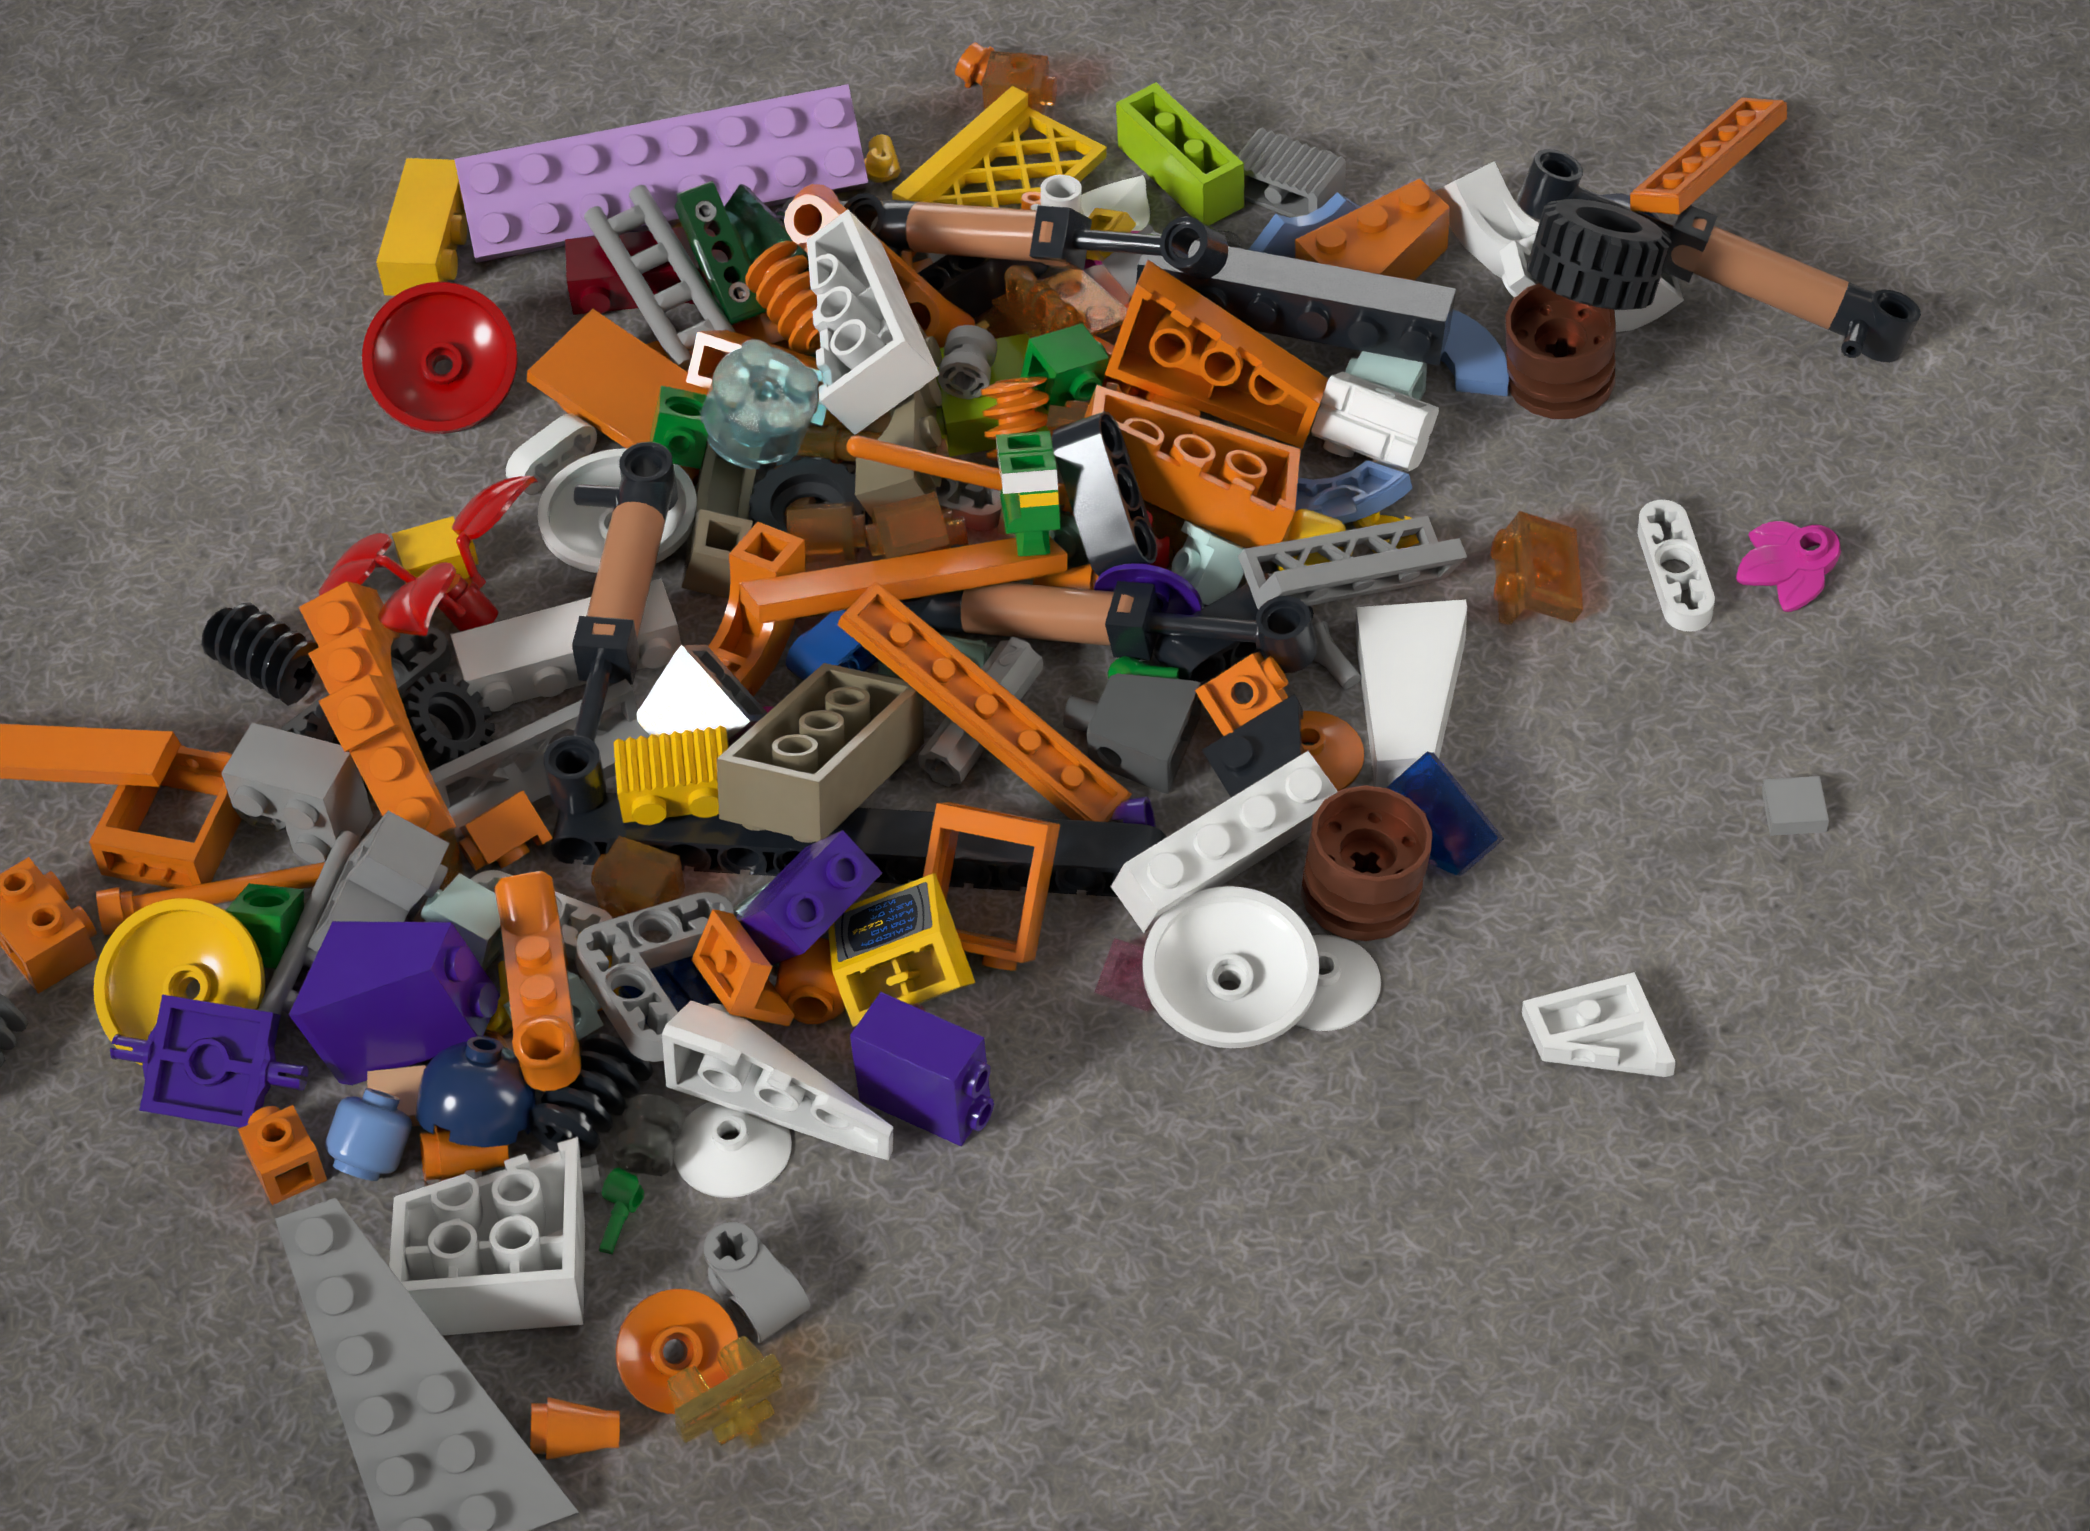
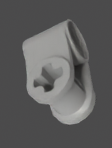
M728 1222L714 1227L707 1234L703 1244L704 1257L709 1265V1282L714 1291L731 1309L741 1327L744 1329L749 1326L755 1332L750 1336L754 1342H763L810 1309L808 1297L799 1281L786 1266L777 1261L748 1226L737 1222Z

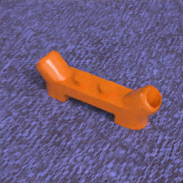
M811 184L804 187L789 204L784 220L786 231L791 239L808 254L807 239L847 209L840 204L832 189L825 185ZM872 233L882 243L914 317L928 337L933 336L936 339L939 348L945 346L946 338L952 329L963 325L975 326V321L971 315L944 298Z
M537 871L501 878L494 889L502 932L513 1027L512 1044L514 1054L519 1059L520 1068L527 1085L540 1091H555L568 1086L576 1080L581 1071V1057L574 1024L567 972L566 946L553 880L544 871Z

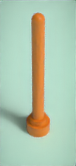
M862 436L851 437L846 445L848 453L853 457L998 491L1002 489L999 468ZM1058 482L1061 510L1069 512L1074 517L1065 485Z
M325 862L134 896L132 890L122 892L120 887L96 891V899L102 931L104 935L113 934L117 927L132 914L148 905L163 900L188 898L213 905L234 901L249 883L297 889L314 887Z

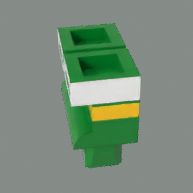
M1050 431L996 435L997 457L1002 483L1000 499L1006 534H1016L1018 556L1047 555L1050 553L1049 530H1060L1057 467Z

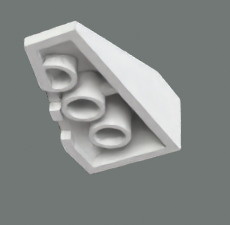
M690 1001L666 1024L662 1032L666 1087L860 1153L889 1160L893 1151L892 1125L747 1019L729 1014L721 1004L712 1003L706 1006Z

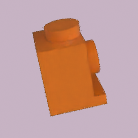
M1259 651L1249 655L1211 681L1200 686L1195 692L1223 736L1287 699L1288 695L1283 688L1288 685V680L1275 659L1271 656L1264 659ZM1239 682H1246L1253 689V697L1248 703L1239 701L1235 695V687Z
M522 790L459 827L465 838L459 841L458 844L470 865L477 871L495 860L502 869L530 852L525 842L531 838L537 846L545 844L553 838Z
M294 1105L282 1110L276 1106L260 1108L250 1116L248 1125L238 1129L246 1154L272 1205L327 1181L318 1151L313 1141H311Z

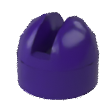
M1147 796L1121 802L1115 808L1112 815V820L1123 819V823L1143 824L1156 828L1154 811Z

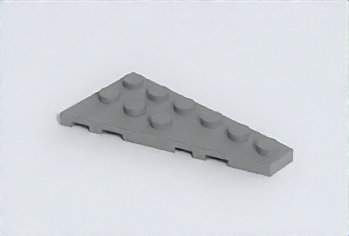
M336 1198L275 1218L379 1531H533L579 1514L575 1506Z

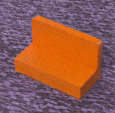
M712 909L691 960L729 1014L790 1026L794 1014L768 979L772 969L771 964L733 913Z

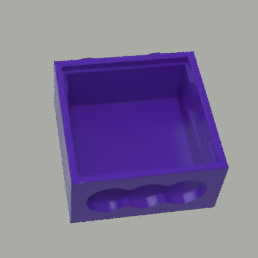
M842 830L805 847L736 918L772 966L805 953L882 872Z
M880 992L850 1034L859 1101L962 1146L972 1130L979 1132L986 1126L994 1107V1100L990 1097L989 1076L991 1068L987 1064L984 1037Z

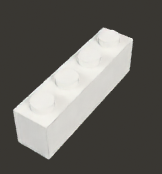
M661 578L651 581L637 638L640 652L637 670L646 667L660 668L666 665L681 646L678 624ZM591 597L451 634L461 677L470 684L466 692L471 696L477 691L481 694L483 699L478 703L480 708L489 706L491 711H501L513 703L539 696L553 697L562 693L565 689L586 684L587 681H579L572 642L579 616L587 615Z
M1307 751L1124 863L1111 888L1142 932L1145 933L1152 929L1155 922L1164 912L1197 891L1221 886L1311 830L1315 812L1326 798L1338 791L1310 752Z

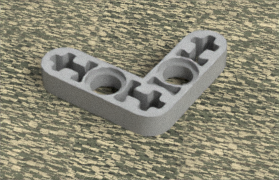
M702 892L591 925L583 929L578 935L575 958L578 972L629 1051L644 1061H664L662 1032L666 1024L678 1013L650 969L693 956L712 909L734 914L732 903L717 893ZM656 930L667 934L670 938L664 942L653 943L644 940L640 935L646 931ZM612 955L611 968L608 969L609 960L606 956ZM628 985L640 989L643 994L637 998L627 999L617 996L613 990L619 986ZM648 1015L647 1024L651 1029L644 1030L645 1017Z

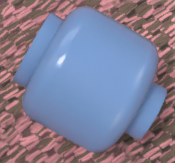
M366 1088L362 1098L351 1096L340 1101L325 1141L326 1151L335 1158L333 1164L335 1169L370 1181H378L380 1174L392 1173L397 1169L412 1129L411 1119L404 1112L397 1109L400 1101L399 1098L379 1090Z

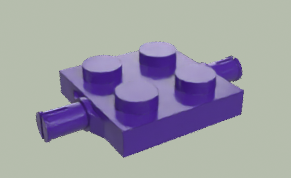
M163 994L157 1023L148 1036V1040L116 1034L111 1044L131 1047L133 1050L110 1048L112 1059L143 1063L145 1084L139 1111L238 1128L248 1125L250 1116L255 1111L263 1108L265 1096L271 1085L302 1091L305 1089L307 1081L285 1077V1075L292 1074L304 1077L309 1075L306 1065L300 1066L276 1062L274 1048L281 1017L280 1014Z

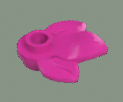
M1773 521L1762 524L1748 534L1755 549L1750 550L1742 558L1737 570L1736 579L1737 582L1743 585H1777L1778 598L1783 611H1795L1807 605L1823 591L1825 574L1835 567L1841 554L1839 538L1833 530L1822 525H1809L1800 528L1787 521ZM1812 546H1819L1815 550H1806L1807 548Z

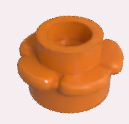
M974 42L962 54L957 63L955 75L964 80L966 88H970L974 82L983 87L994 75L998 66V62L993 59L995 54L994 48L991 46L984 48L977 42Z

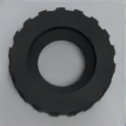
M803 457L801 460L783 462L782 466L776 469L772 468L766 472V476L762 481L759 480L756 483L754 495L750 496L749 501L750 518L753 521L752 527L757 522L805 539V572L827 569L834 565L839 566L845 563V560L850 556L854 557L859 552V546L862 543L864 544L868 537L869 519L867 511L855 496V473L851 474L848 471V467L841 463H832L830 459L825 458L819 460ZM804 497H815V500L829 502L835 509L833 523L823 529L812 532L790 530L783 521V515L791 503Z

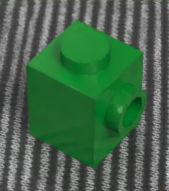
M1083 323L1030 338L1020 377L1047 378L1044 383L1033 387V389L1046 392L1049 395V401L1043 407L1050 411L1091 399L1096 385H1103L1109 356L1104 346L1096 341Z

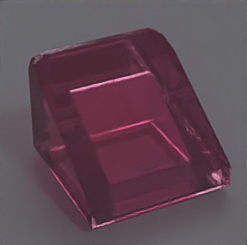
M1114 938L1095 993L1148 1012L1152 1003L1148 997L1143 979L1144 948Z

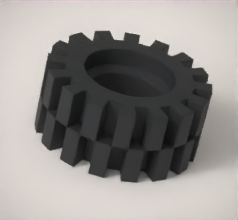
M437 672L429 673L425 678L422 676L400 695L410 726L429 771L494 741L490 736L495 732V724L485 722L492 716L489 706L480 708L478 705L483 699L481 694L477 691L471 696L466 692L470 684L462 679L454 685V675L448 673L443 674L440 678ZM429 714L436 716L446 725L452 739L445 737L435 728Z

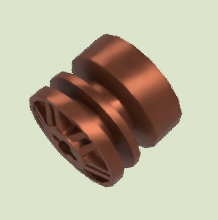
M1540 283L1523 290L1512 300L1505 315L1509 392L1519 405L1531 413L1550 419H1575L1594 412L1609 399L1615 385V310L1594 307L1570 300L1554 293Z
M1367 785L1342 789L1323 801L1313 815L1300 893L1307 912L1322 928L1342 938L1372 941L1391 937L1409 924L1419 907L1423 878L1426 874L1431 852L1432 830L1425 813L1409 798L1391 789Z

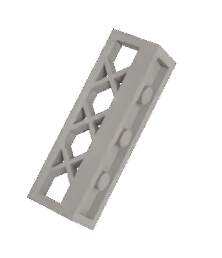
M1428 516L1247 548L1238 555V558L1259 610L1266 601L1278 596L1296 597L1306 603L1307 606L1436 582L1446 579L1467 558L1460 538L1438 542ZM1416 534L1420 543L1419 546L1402 549L1396 548L1400 537ZM1364 544L1377 552L1359 557L1350 556L1355 545ZM1337 547H1344V549L1341 551ZM1315 552L1331 561L1310 566L1304 565L1309 553ZM1272 561L1285 570L1274 572L1266 581L1260 562Z
M626 679L608 687L602 713L620 704L622 712L600 721L595 739V744L600 751L605 780L616 775L613 745L615 740L619 738L625 741L629 737L637 739L640 735L646 738L650 736L637 722L638 710L634 690ZM582 700L430 771L456 825V828L449 832L458 846V842L465 838L459 827L516 792L523 790L536 812L554 805L544 768V753L550 745L548 743L555 734L565 729H570L566 736L574 735ZM515 753H521L514 763L504 768H499L504 758ZM466 776L471 777L464 787L447 794L445 786Z

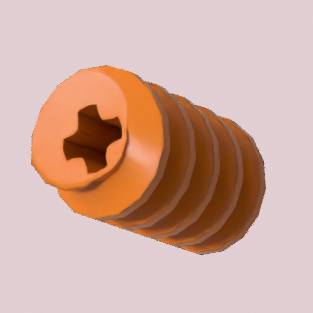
M794 241L779 242L765 250L749 267L745 276L746 285L753 293H756L758 303L767 309L768 318L778 325V332L785 340H788L790 350L808 356L815 355L816 350L821 348L820 332L813 325L812 311L817 309V295L811 290L809 271L804 272L808 267L809 261L804 255L792 257L798 249V245Z
M1012 378L996 381L995 384L981 389L982 396L997 399V405L982 411L983 416L998 420L999 426L984 432L985 438L996 440V435L1039 432L1036 430L1048 425L1051 422L1050 415L1037 411L1035 408L1046 404L1049 401V395L1046 392L1033 389V387L1044 383L1047 378ZM997 448L987 452L986 458L998 461Z

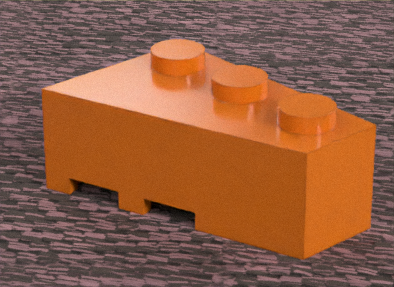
M1419 178L1295 239V259L1415 281L1448 249L1450 206Z

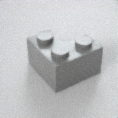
M252 722L221 772L233 808L249 816L258 817L262 815L284 821L293 852L312 864L322 863L327 860L340 831H350L360 839L373 817L361 774L350 752H344L339 744Z
M388 810L350 854L307 947L316 952L319 951L332 921L404 922L405 918L412 920L423 904L425 897L432 898L446 876L448 868L440 863L449 843Z

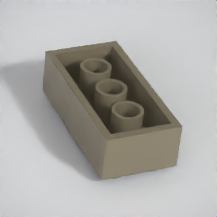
M823 663L717 758L719 819L742 824L743 827L749 830H768L789 835L800 842H818L826 838L924 744L923 696L901 679Z

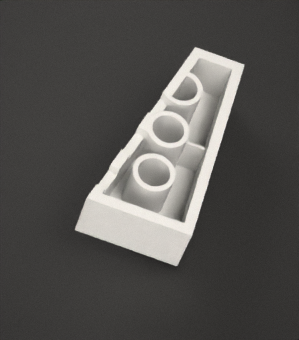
M847 209L807 239L810 286L811 290L817 295V309L812 311L813 325L820 332L821 348L816 350L817 368L823 373L824 385L818 387L819 401L856 435L940 374L882 243Z

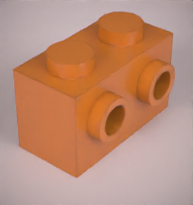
M28 857L0 874V946L39 994L98 958L90 939L97 935V931L81 906L78 905L71 909L65 902L69 900V897L57 876L52 871L43 875Z

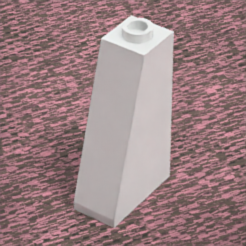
M1466 599L1356 607V647L1375 787L1388 788L1403 796L1413 795L1418 791L1432 790L1466 641Z

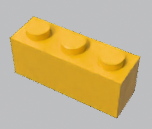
M406 158L376 261L384 295L396 296L398 293L416 285L431 282H448V280H455L457 276L458 257L456 249L457 245H464L466 243L467 219L455 160Z

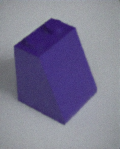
M332 921L289 1016L337 1081L341 1084L355 1085L367 1080V1071L407 1067L434 1058L440 1051L452 1045L467 1042L472 1037L483 1036L491 1017L497 1010L501 994L452 922Z

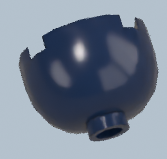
M485 1036L472 1037L467 1042H461L440 1051L424 1069L418 1089L415 1118L423 1129L432 1134L434 1124L450 1130V1142L477 1147L506 1146L516 1142L518 1131L525 1129L527 1135L531 1132L529 1113L536 1105V1091L526 1084L519 1059L513 1051L504 1047L500 1041Z

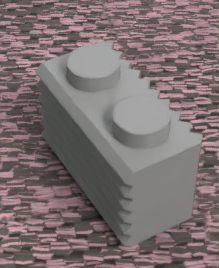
M1263 127L1259 128L1237 155L1244 163V200L1286 216L1298 217L1308 215L1321 208L1337 192L1341 195L1345 193V159L1342 156L1337 157L1328 150H1318L1315 146L1310 148L1307 143L1302 145L1298 140L1293 141L1287 135H1275L1272 130L1267 132Z

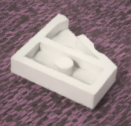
M1635 972L1523 1001L1522 1016L1542 1061L1660 1077L1674 1075L1676 1061Z

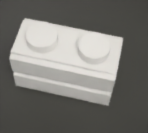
M1340 372L1332 375L1327 382L1321 400V407L1317 412L1311 433L1312 436L1325 440L1323 448L1336 455L1353 457L1354 452L1373 458L1372 462L1401 472L1402 470L1409 472L1417 468L1424 457L1439 407L1346 372Z

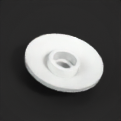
M1312 935L1318 951L1319 969H1327L1332 972L1325 975L1319 974L1316 993L1312 1003L1295 1025L1315 1031H1331L1348 1027L1364 1018L1378 1000L1381 988L1378 966L1371 955L1353 941L1334 935Z
M708 1102L690 1113L678 1128L673 1142V1158L681 1177L694 1189L715 1197H741L763 1189L781 1174L790 1157L792 1146L789 1128L713 1102ZM727 1133H740L732 1140L720 1138Z

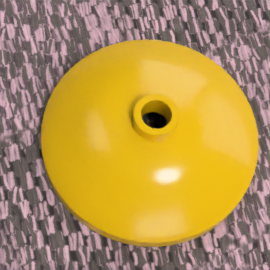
M188 898L159 901L138 910L117 927L105 944L99 957L94 977L95 1008L100 1024L109 1040L112 1042L116 1034L148 1040V1036L157 1023L162 994L189 999L186 994L187 986L196 979L200 984V992L193 1000L258 1010L265 993V973L259 949L249 931L238 919L224 909L207 902ZM113 1044L117 1049L128 1051L133 1050V1048Z

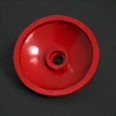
M431 282L416 285L391 298L382 306L371 321L362 348L364 377L378 405L400 424L413 430L432 434L463 431L481 423L492 415L508 396L514 383L518 364L515 337L502 311L493 301L477 290L450 282ZM439 361H450L453 364L451 371L447 374L436 373L434 368Z

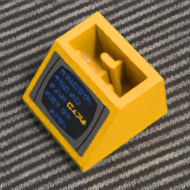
M936 873L852 904L828 928L832 972L852 1027L857 1026L880 992L915 1006L976 983Z

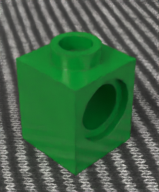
M666 386L660 387L650 432V442L659 443L666 447L672 455L673 464L701 469L712 420V396Z
M249 883L225 910L238 919L249 931L259 949L263 966L266 968L276 969L303 912L304 889Z

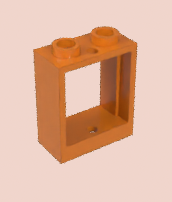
M180 745L161 783L162 786L217 796L194 843L137 832L160 787L118 785L89 841L101 875L172 889L211 882L241 822V818L232 806L221 773L232 754L224 751L209 752Z
M952 802L936 803L923 877L936 873L945 901L947 899L959 832L1034 846L1017 941L956 929L963 950L984 955L983 965L1016 971L1018 962L1033 961L1036 957L1060 824Z

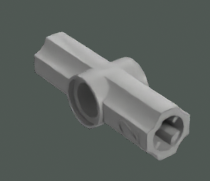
M1012 637L1009 641H1001L981 669L1018 700H1021L1042 671L1043 660L1031 648L1028 642ZM946 716L919 753V766L931 776L933 781L950 787L954 783H962L986 748Z

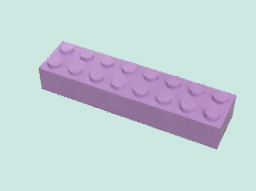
M849 84L454 159L476 263L565 246V239L595 236L584 219V214L590 208L599 206L609 219L634 207L635 205L630 199L629 193L639 185L647 187L671 226L681 224L674 208L678 200L676 194L710 181L714 182L727 215L785 204L788 199L795 197L804 187L811 184L825 185L832 189L835 194L863 189L868 184ZM645 223L626 233L649 230Z

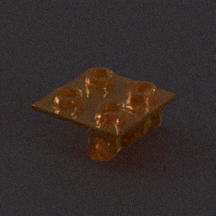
M1013 265L1006 271L1004 276L1006 294L992 299V304L1030 338L1083 323L1092 336L1122 325L1128 310L1083 270L1070 269L1044 280H1037L1034 272L1025 265Z

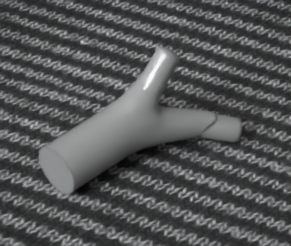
M1326 621L1315 623L1313 628L1317 636L1318 645L1317 654L1313 661L1324 666L1344 690L1359 683L1361 675L1334 643L1329 632V624Z

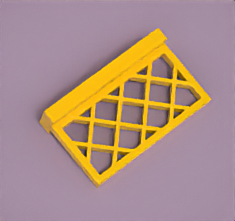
M1011 86L892 191V200L991 206L999 208V205L1021 204V197L1024 193H1041V187L1030 188L1029 179L1053 175H1069L1081 182L1106 159L1107 147L1028 107V93ZM1031 127L1046 135L1047 139L1020 141L1019 136ZM1077 151L1085 156L1080 160L1060 161L1058 152ZM1050 153L1052 162L1025 164L1024 155ZM1016 156L1018 164L1000 167L990 166V163L995 158ZM1021 179L1023 189L995 190L994 182ZM985 182L987 184L988 192L960 193V190L967 184Z

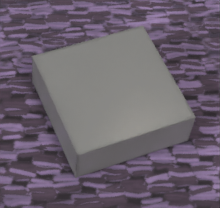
M1820 776L1763 779L1762 796L1770 836L1827 832L1829 818Z

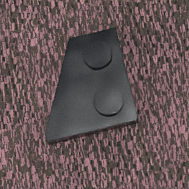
M1295 694L1233 730L1234 732L1228 733L1202 749L1231 798L1305 753L1301 738L1303 708Z

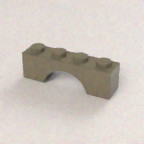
M916 320L936 367H940L942 355L936 339L933 336L928 337ZM937 377L894 407V414L888 427L877 440L936 454V447L940 446L942 442L940 428L937 423V407L942 403ZM856 457L855 496L878 527L936 510V487L941 486V477Z
M721 382L719 384L712 404L711 426L702 466L699 469L696 488L697 506L692 532L688 539L681 588L729 599L731 584L729 553L752 528L753 521L748 520L749 501L766 434L771 394Z

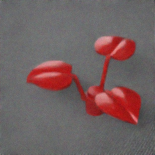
M519 476L498 481L476 494L459 513L452 525V530L459 535L456 543L468 572V578L463 579L460 574H456L455 567L447 562L436 564L419 577H415L391 558L383 555L391 546L392 539L385 533H377L359 540L340 557L319 589V595L347 581L362 585L375 568L384 567L407 583L391 595L378 613V620L387 629L403 634L427 636L431 617L436 607L445 614L460 632L492 624L497 618L499 611L480 590L486 583V580L477 570L469 545L472 539H477L489 531L502 518L529 485L538 482L534 476Z

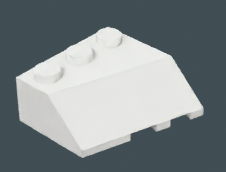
M578 1137L557 1143L558 1152L528 1161L526 1154L505 1160V1169L476 1179L462 1174L394 1197L389 1267L441 1335L583 1325L585 1217Z

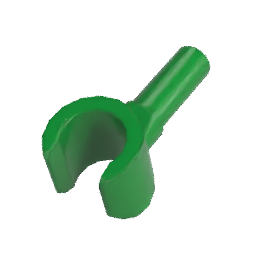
M618 1167L610 1172L602 1187V1197L615 1205L610 1213L611 1216L598 1250L612 1255L629 1212L634 1213L645 1196L637 1176Z

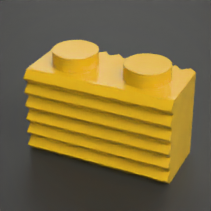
M721 725L716 729L707 727L704 731L697 728L693 732L685 730L682 733L674 731L670 735L663 732L659 737L651 734L648 738L640 735L637 739L629 737L624 741L618 738L613 742L617 795L623 823L637 822L642 825H654L667 817L693 814L697 817L709 818L719 814L717 758L729 748L725 727Z

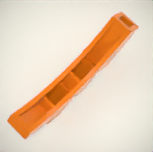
M347 581L299 607L319 648L308 654L329 693L327 697L318 702L344 752H350L382 816L389 810L439 837L456 828V825L420 751L397 688L391 661V645L400 635L398 632L384 627L378 620V613L384 604L377 590Z

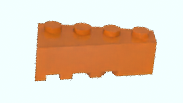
M1147 260L1136 284L1105 372L1106 376L1303 449L1328 381L1327 377L1150 260Z
M1096 385L1084 418L1104 411L1109 412L1115 418L1122 432L1143 500L1244 548L1282 542L1295 513L1301 449Z

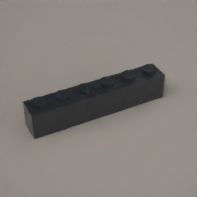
M1151 232V234L1153 235H1162L1160 233ZM1195 240L1188 251L1189 258L1198 251L1200 241ZM1228 246V258L1225 266L1217 275L1209 279L1200 280L1191 277L1168 264L1163 259V256L1141 255L1137 266L1136 284L1147 260H1150L1256 331L1434 365H1440L1450 333L1456 288Z

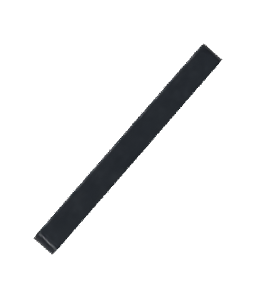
M606 793L603 802L589 812L571 814L559 809L550 850L553 856L567 864H574V860H584L583 865L629 867L630 863H639L638 868L684 871L685 866L694 867V871L740 874V870H750L749 875L777 876L805 847L816 842H800L792 836L768 830H749L743 827L742 824L719 819V814L709 818H701L693 814L667 817L654 825H642L637 822L623 823L617 793ZM858 807L829 836L843 830L882 872L874 882L907 884L908 880L923 878L935 812ZM1032 818L1060 824L1048 893L1077 895V890L1086 891V895L1118 897L1111 886L1124 863L1167 838L1161 830L1143 824ZM959 832L949 887L964 888V883L974 884L973 888L1020 891V887H1027L1034 846Z

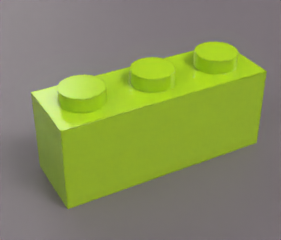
M1157 82L1116 102L1118 147L1188 214L1210 226L1244 208V163Z

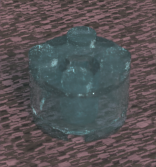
M752 339L742 344L741 348L727 354L715 369L700 414L701 424L704 422L708 433L707 441L712 449L728 462L748 469H760L761 464L777 462L776 466L787 463L799 451L817 407V386L819 383L817 374L793 355L781 349L771 347L761 340Z

